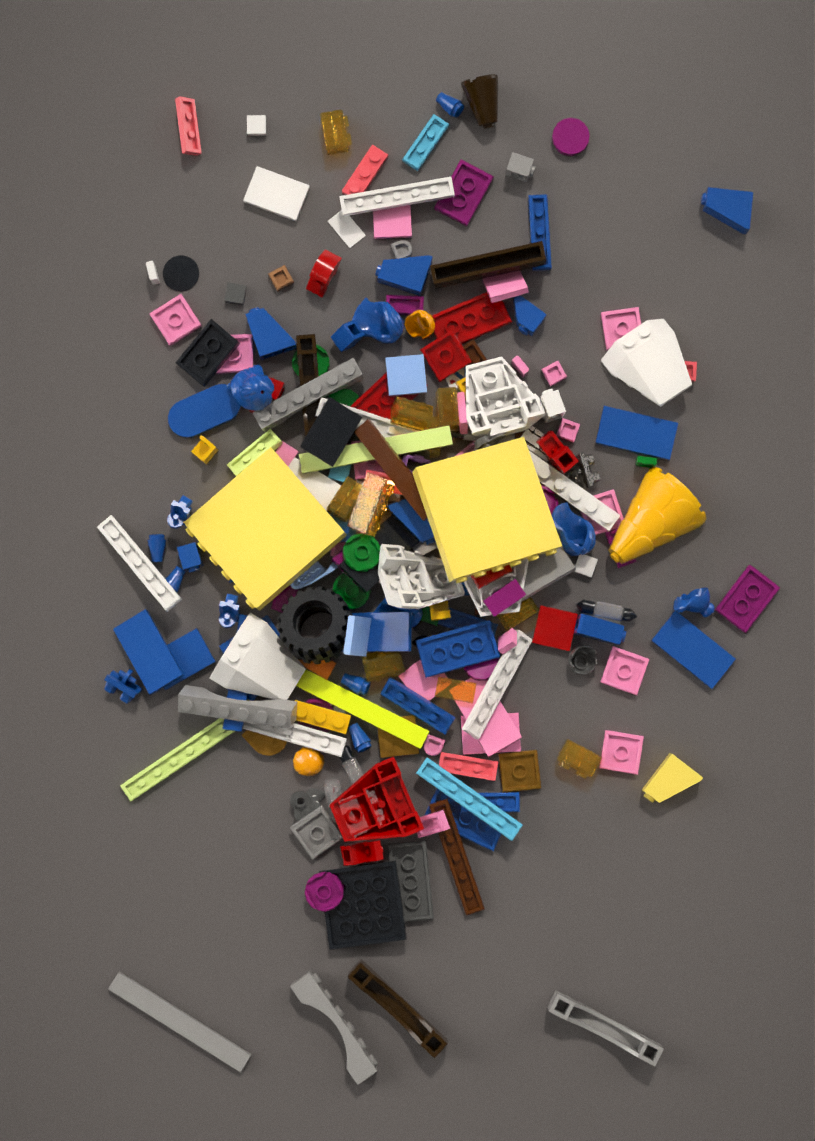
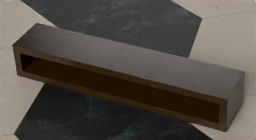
M539 241L431 265L430 269L434 287L438 289L546 265V256L543 242Z

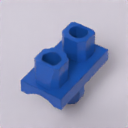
M184 495L178 502L174 500L171 503L170 514L167 518V523L171 528L178 529L182 525L186 526L183 522L190 517L192 511L190 506L193 501Z
M227 594L225 602L220 601L219 623L222 627L231 628L238 622L240 614L239 596Z
M131 669L127 673L122 670L117 673L113 670L104 679L107 681L104 690L112 694L116 692L117 688L123 691L120 699L127 704L141 692L142 688L135 684L137 679L132 677L134 671Z

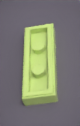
M270 428L230 461L227 466L235 476H238L270 447L275 451L283 443Z

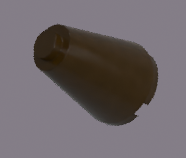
M489 74L476 77L472 82H470V79L461 82V87L478 125L483 126V129L495 127L494 124L498 122V75Z

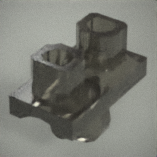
M583 452L575 456L579 462L571 468L572 472L568 473L567 476L568 478L574 477L575 483H580L581 488L586 490L594 486L601 478L597 471L590 472L589 466L595 464L593 455H585Z

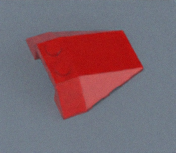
M394 757L375 764L329 805L344 842L407 837L424 829Z

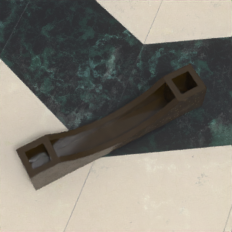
M315 334L296 335L300 386L319 377ZM320 400L302 409L305 437L317 418L315 415Z
M362 959L348 973L347 977L392 1015L434 1059L448 1044L446 1037Z

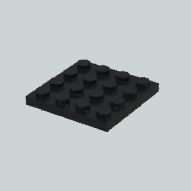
M396 861L319 871V873L331 872L342 881L344 895L340 904L332 910L324 911L330 950L407 940Z

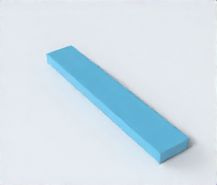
M428 757L416 772L417 775L512 841L523 826Z

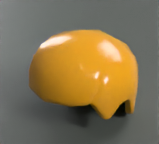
M416 310L405 318L404 325L406 331L413 338L421 336L424 339L434 332L435 322L433 317L424 310Z
M308 747L301 748L295 753L293 758L294 769L303 776L317 775L323 769L325 763L324 756L320 751Z

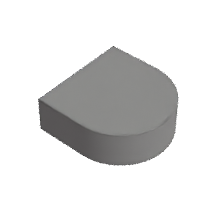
M400 240L390 244L396 259L411 256L412 246L408 241Z

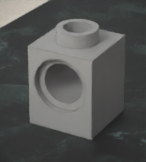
M512 152L506 169V176L527 182L528 177H533L536 166H533L534 159Z

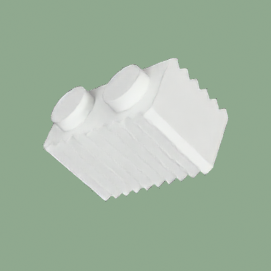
M549 389L542 392L540 401L546 413L543 417L544 423L561 419L566 410L559 391Z

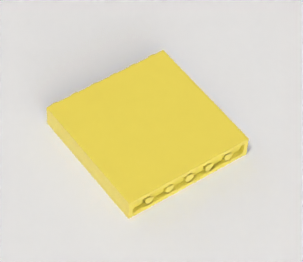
M524 437L419 466L412 472L449 582L456 581L457 584L468 580L467 577L474 575V578L486 575L485 572L492 570L494 573L503 570V566L509 564L510 567L522 564L521 561L528 559V562L539 559V555L542 554L550 556L556 554L557 549L562 546Z
M271 447L183 522L187 526L186 532L192 538L195 536L199 540L197 545L204 552L207 550L210 553L209 559L213 564L221 566L223 576L228 581L232 579L235 583L234 589L240 595L243 593L248 598L245 601L252 609L256 608L259 611L347 536Z

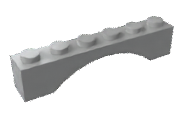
M352 358L276 399L266 408L254 411L253 415L260 428L267 432L270 428L273 429L282 424L298 411L320 400L321 397L324 398L339 390L348 388L364 379V376L355 359Z
M185 685L178 694V712L291 729L297 719V701L284 699L264 701L237 700L217 695L203 687Z
M310 970L294 981L290 987L301 1003L320 1010L337 1026L346 1047V1069L357 1085H359L377 1072L376 1065L378 1062L373 1054L369 1055L365 1050L367 1046L362 1038L358 1039L354 1034L356 1030L351 1022L345 1021L343 1018L345 1014L340 1006L334 1005L332 1002L333 996L329 990L323 989L320 984L322 980L316 972L313 974Z
M555 990L547 1007L549 1012L607 1039L653 1066H656L664 1050L661 1044Z

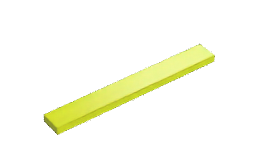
M305 670L296 687L419 749L422 748L429 734L428 730L308 670Z

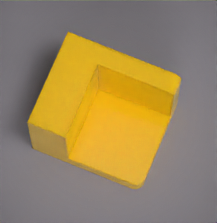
M201 435L199 443L191 452L207 465L218 452V449Z
M448 600L429 606L431 621L451 618Z

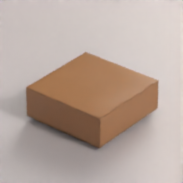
M285 265L268 274L277 292L294 283Z

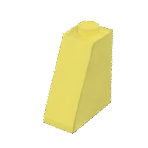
M669 753L643 787L642 791L645 792L644 797L650 802L656 801L660 803L700 782L703 777L675 755Z

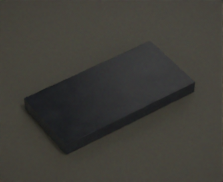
M392 514L370 535L379 542L380 546L381 544L400 545L407 551H410L419 542ZM345 561L338 566L365 594L380 580L378 564L372 570L366 572L351 569Z

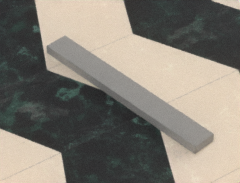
M120 971L108 988L113 993L239 1072L242 1071L251 1056V1053Z

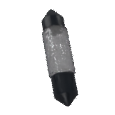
M585 599L576 604L580 612L597 617L627 622L637 618L632 609L620 605Z
M345 745L340 759L353 785L364 773L350 747Z

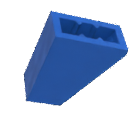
M708 187L701 196V205H704L703 211L738 232L747 234L750 229L753 192Z
M433 256L383 260L382 266L378 265L375 276H378V283L421 296Z
M256 307L249 310V313L246 314L261 360L297 349L292 337L264 308Z
M406 499L388 505L390 513L421 544L431 545L436 543L428 519L423 521Z
M579 614L574 635L620 645V642L625 640L626 631H624L623 625Z

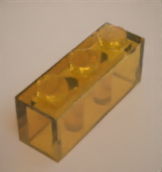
M367 472L347 526L364 534L375 536L380 528L381 518L387 510L389 497L393 494L394 483L377 474Z

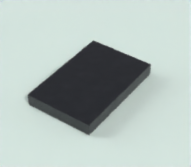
M210 319L175 363L205 387L239 346L240 342L214 320Z
M329 397L301 443L300 448L333 467L362 417Z

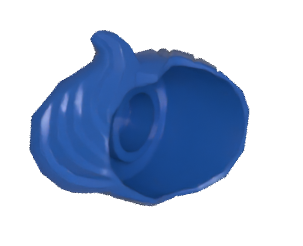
M704 587L695 589L688 595L682 594L681 597H677L674 600L673 610L677 613L687 610L701 613L703 617H709L714 612L715 607L710 603L709 589Z

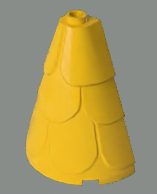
M652 467L644 475L624 520L619 524L608 550L611 553L610 557L617 563L624 564L650 553L654 548L674 541L675 538L699 528L706 521V514L704 511H700L701 504L692 492L670 473L666 475L661 473V468Z

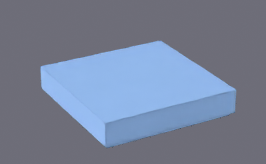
M423 354L385 358L389 396L427 393Z
M348 616L344 654L366 656L371 618Z

